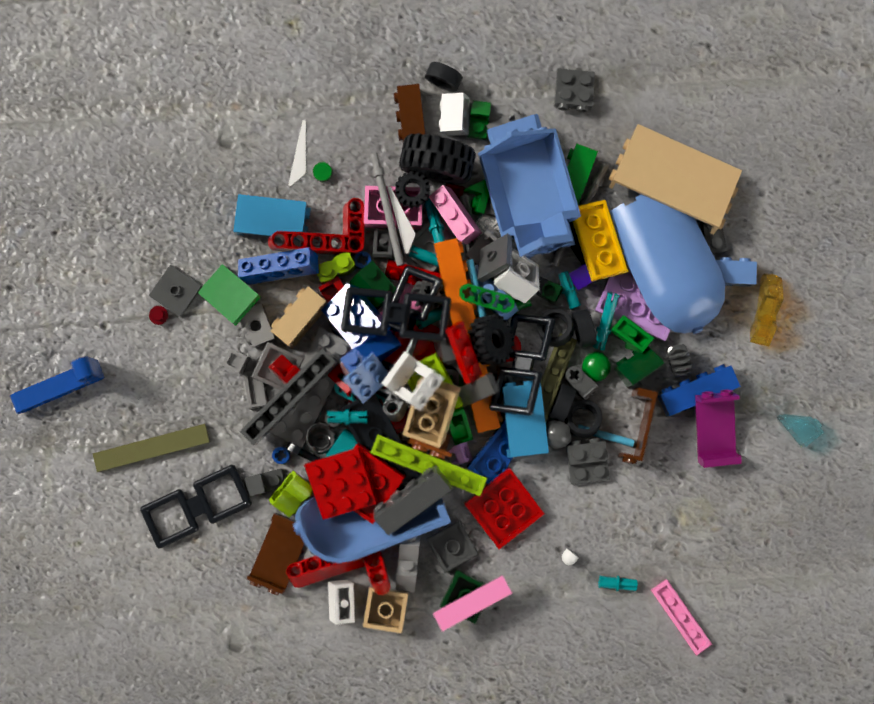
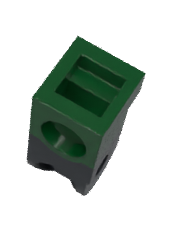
M539 276L540 290L535 294L555 305L563 291V287Z

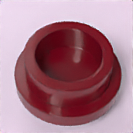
M155 306L149 312V319L156 325L164 324L168 319V311L163 306Z

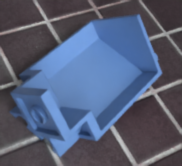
M538 114L488 129L487 133L490 144L486 145L485 149L478 153L501 237L507 233L510 234L512 239H515L519 256H526L529 259L537 254L543 255L556 251L561 247L576 245L569 223L581 217L556 129L542 127Z

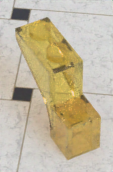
M765 273L762 275L756 314L750 329V342L770 346L777 330L776 316L784 300L782 277Z

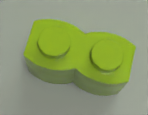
M344 252L334 257L332 261L319 264V273L317 275L323 285L337 276L351 274L355 271L356 265L350 253Z
M293 470L285 478L281 486L275 490L269 501L275 508L286 516L291 517L296 514L300 504L305 499L307 500L311 497L313 490L310 482Z

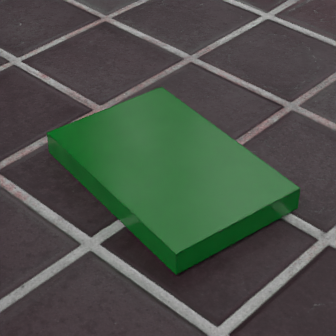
M223 264L197 292L235 326L261 298L260 295Z

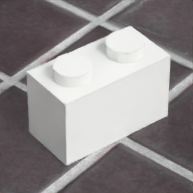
M465 93L442 94V100L440 101L441 119L439 120L441 132L447 136L469 135L470 97Z
M348 580L328 581L329 621L336 625L355 623L353 583Z

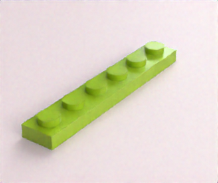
M377 435L370 452L420 473H423L428 468L432 469L437 466L451 485L478 496L481 495L487 480L484 476L381 435Z

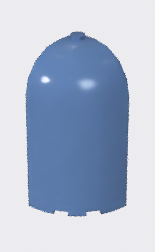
M642 194L635 197V202L629 205L623 203L611 210V219L624 259L653 315L665 327L677 333L697 334L703 331V327L709 324L722 308L725 301V282L722 272L695 218Z
M313 496L297 509L295 515L296 523L293 526L296 534L301 535L311 553L324 561L343 563L357 560L449 524L451 521L443 500L440 498L388 536L376 521L374 524H371L355 511L323 520L315 496Z

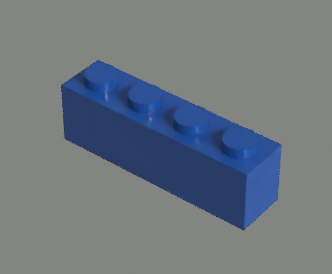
M725 364L715 367V372L708 374L706 371L696 375L697 379L690 382V379L679 382V387L675 389L670 386L661 390L662 394L658 395V399L666 417L695 406V395H702V392L721 393V390H734L741 387L732 365L726 367Z

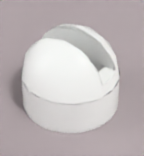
M567 548L562 554V561L566 565H573L579 558Z

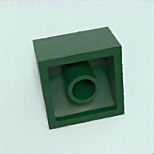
M373 260L349 282V284L358 288L391 291L392 294L396 290V287ZM367 297L377 310L384 304V298Z
M649 346L643 353L632 351V357L629 359L624 357L616 363L618 366L614 370L627 388L633 386L664 364V361Z

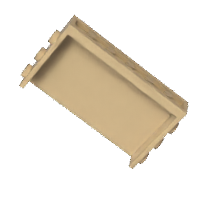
M637 124L631 138H627L623 145L624 154H620L615 163L619 166L617 170H612L608 179L611 180L609 188L613 189L615 183H618L713 226L710 232L713 235L718 229L721 230L726 221L723 217L725 213L728 214L732 206L730 200L735 197L738 191L736 185L742 170Z

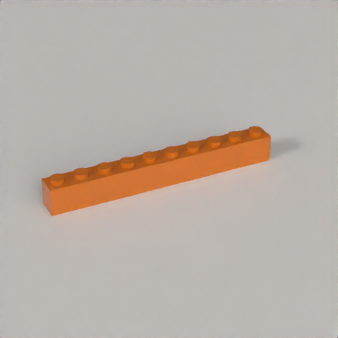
M457 238L433 243L441 279L443 280L445 296L451 298L450 318L452 325L463 321L468 333V330L472 329L470 324L474 323L473 320L476 319L474 310L477 307L476 304L464 301L459 296L461 286L471 284L470 279L467 280L465 272H468L466 260L462 261L461 253H464L462 242H458ZM470 287L462 291L465 294V298L470 296ZM480 362L479 366L483 375L479 378L488 375L487 366H490L482 365ZM492 395L471 404L477 433L500 428L499 423L503 422L501 412L489 409Z

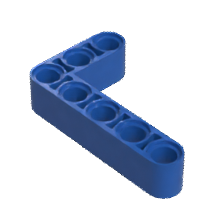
M88 356L78 358L71 362L72 369L11 394L10 398L16 413L27 412L104 379L105 376L98 360Z

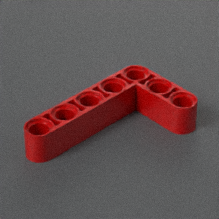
M352 198L343 206V235L277 231L269 237L268 246L273 251L280 252L309 247L316 254L339 255L349 252L350 255H355L364 248V203L359 198ZM350 204H354L357 207V212L351 210ZM351 222L356 224L357 231L351 229ZM274 237L281 238V246L274 242ZM294 238H298L301 241L300 247L294 244ZM313 239H317L319 241V248L313 245ZM332 240L338 243V249L332 247ZM350 241L356 243V250L350 247Z
M381 550L357 560L343 563L324 561L318 556H313L292 563L286 569V574L292 585L296 588H301L366 566L370 583L376 594L385 595L391 588Z

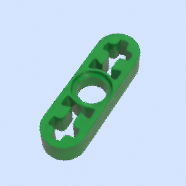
M464 284L459 289V296L462 300L507 313L512 311L515 305L514 299L511 296L479 286ZM467 287H470L474 293H477V289L481 290L478 294V302L474 301V296L465 298V294L462 293L463 289L466 290ZM485 292L492 295V301L489 304H484L481 301V296ZM496 295L500 296L498 300L504 301L505 298H508L511 306L502 309L503 305L497 303V307H493Z

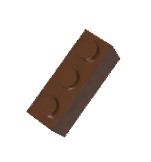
M420 85L397 86V92L394 93L395 104H399V111H396L397 122H401L398 136L399 141L403 140L404 142L407 135L425 134Z

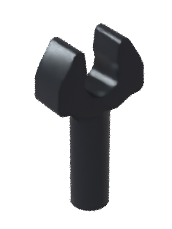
M289 442L286 448L290 452L309 461L321 459Z

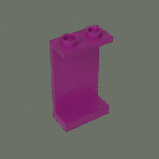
M721 390V393L706 391L702 392V395H695L698 463L704 468L742 464L741 456L736 453L734 400H740V396L734 393L733 390Z

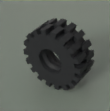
M495 314L478 317L473 320L474 323L470 324L472 328L468 330L470 341L478 363L481 362L482 365L504 363L511 357L509 354L513 353L511 346H514V342H512L514 334L510 333L512 328L507 326L509 322L503 320V316Z

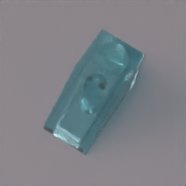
M788 414L776 417L800 447H807L824 433L821 429V423L816 418Z

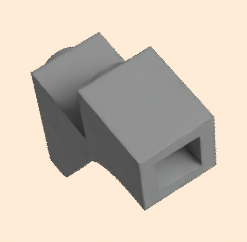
M421 535L400 542L395 590L415 592Z

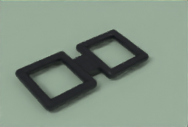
M406 266L393 294L392 303H399L410 275L433 283L429 295L437 296L443 280L440 277ZM426 302L422 312L414 309L410 310L408 331H414L413 328L417 319L420 321L427 320L434 303ZM389 324L392 327L390 330L400 333V325ZM410 339L405 352L412 356L418 340ZM384 360L381 362L388 371H391L394 367L393 364Z
M354 287L346 289L341 321L342 332L386 336L389 324L400 325L399 335L401 338L437 342L446 341V329L449 324L451 308L450 297L406 293L404 303L400 304L392 303L393 294L391 291ZM353 295L384 298L380 328L349 325ZM412 301L443 304L439 334L408 331Z
M514 314L510 322L512 328L510 333L514 334V338L518 322L546 325L540 353L513 350V353L509 354L514 358L512 367L499 368L496 378L499 392L492 395L489 409L496 412L531 416L534 412L542 379L541 372L532 370L535 360L545 361L547 358L555 319L552 317ZM505 375L533 379L526 408L498 404Z
M231 464L195 481L193 487L197 495L188 500L183 491L178 489L140 508L157 548L161 549L197 532L199 526L195 518L206 513L209 522L214 524L252 505L235 465ZM231 474L243 502L214 514L202 486ZM174 499H178L190 527L161 539L149 511Z

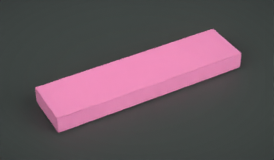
M502 575L437 610L433 615L441 630L444 631L512 594Z
M667 579L651 589L653 595L696 656L712 645Z

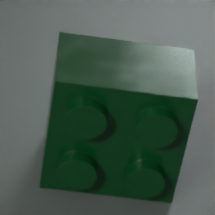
M457 569L443 596L440 607L447 606L486 583ZM482 610L466 618V620L476 624Z

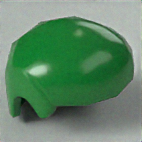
M595 351L586 355L582 363V370L593 381H602L610 373L611 362L604 353Z

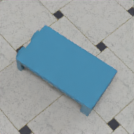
M238 194L233 232L240 236H244V234L271 236L277 231L308 232L306 219H310L311 208L304 201Z
M533 380L523 381V385L516 386V382L504 383L505 387H502L501 390L503 392L504 405L526 408ZM540 383L534 412L531 416L505 413L509 449L506 450L507 457L549 453Z

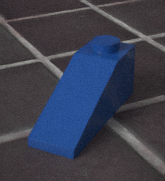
M388 331L386 336H378L355 347L343 356L340 361L350 373L372 352L382 362L399 349L402 344L391 331Z

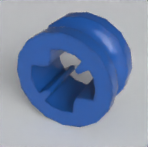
M361 251L354 258L355 265L359 269H363L367 265L358 263L360 256L368 258L367 264L372 261L369 253Z
M278 447L273 451L272 458L278 464H285L290 459V452L285 447ZM284 450L286 458L279 461V457L276 458V454Z

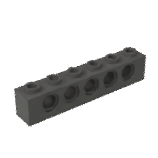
M322 348L239 432L252 445L258 444L339 361L326 348Z

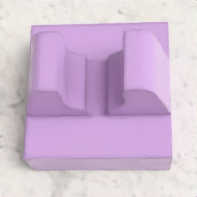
M467 442L453 446L448 450L449 453H455L456 460L451 461L452 464L460 465L473 459Z

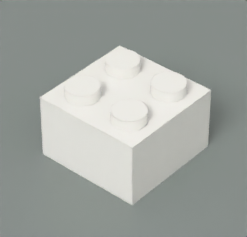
M512 248L511 267L494 276V285L498 289L510 294L514 299L526 303L540 290L539 265L526 256L520 257L519 252Z

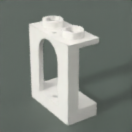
M404 352L381 384L421 411L444 378L433 369H429ZM417 372L424 379L412 394L404 388V385L412 374Z

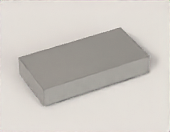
M254 369L243 371L249 409L261 408L268 403L265 383L251 377Z

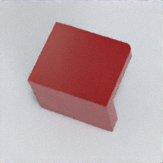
M337 276L318 288L328 303L344 285Z
M280 355L268 367L284 384H287L300 371L284 355Z

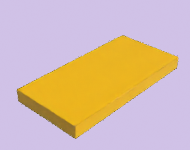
M606 200L579 205L581 217L574 220L573 225L591 282L626 274L628 268Z

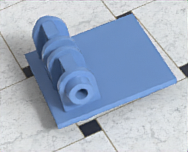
M372 352L343 380L350 387L351 392L364 404L383 386L381 383L389 373Z

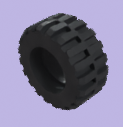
M410 134L404 139L399 166L406 173H409V171L416 173L417 171L430 181L466 184L471 179L476 153L471 146L457 140L430 134Z

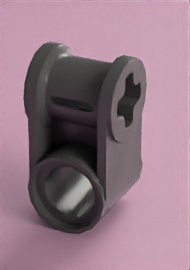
M573 366L566 369L563 378L571 387L577 390L576 394L581 399L588 400L599 389L598 385L579 367ZM570 371H571V372L576 371V374H575L576 379H575V378H573V379H570V378H569V377L571 376Z

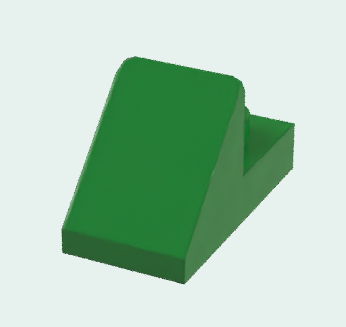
M472 101L469 135L467 138L486 140L488 130L486 125L489 123L491 109L490 102Z
M485 179L463 190L464 192L476 195L471 202L472 214L477 216L484 214L489 198Z
M624 315L611 330L612 333L626 342V349L643 353L654 340V337Z
M464 408L454 410L449 428L456 446L473 440V436Z

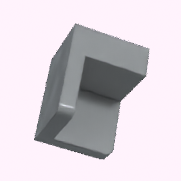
M230 348L222 366L243 375L250 357Z

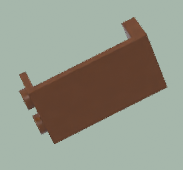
M643 388L632 390V398L645 400L646 403L634 455L619 453L618 457L623 458L622 462L637 464V461H643L658 394L656 391Z
M274 513L254 566L246 579L255 587L261 588V586L269 588L268 592L279 595V593L283 594L290 580L286 574V569L290 564L298 561L305 543L301 535H297L293 526L296 523L295 520Z

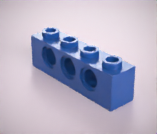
M309 247L238 259V278L248 285L319 273L318 255Z

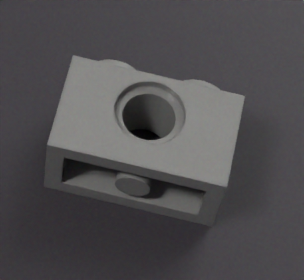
M262 303L254 305L242 318L240 324L242 328L246 327L248 334L245 337L249 346L252 345L254 348L266 345L267 342L271 343L277 339L275 334L271 332V323ZM255 322L261 323V328L258 331L252 330V325Z

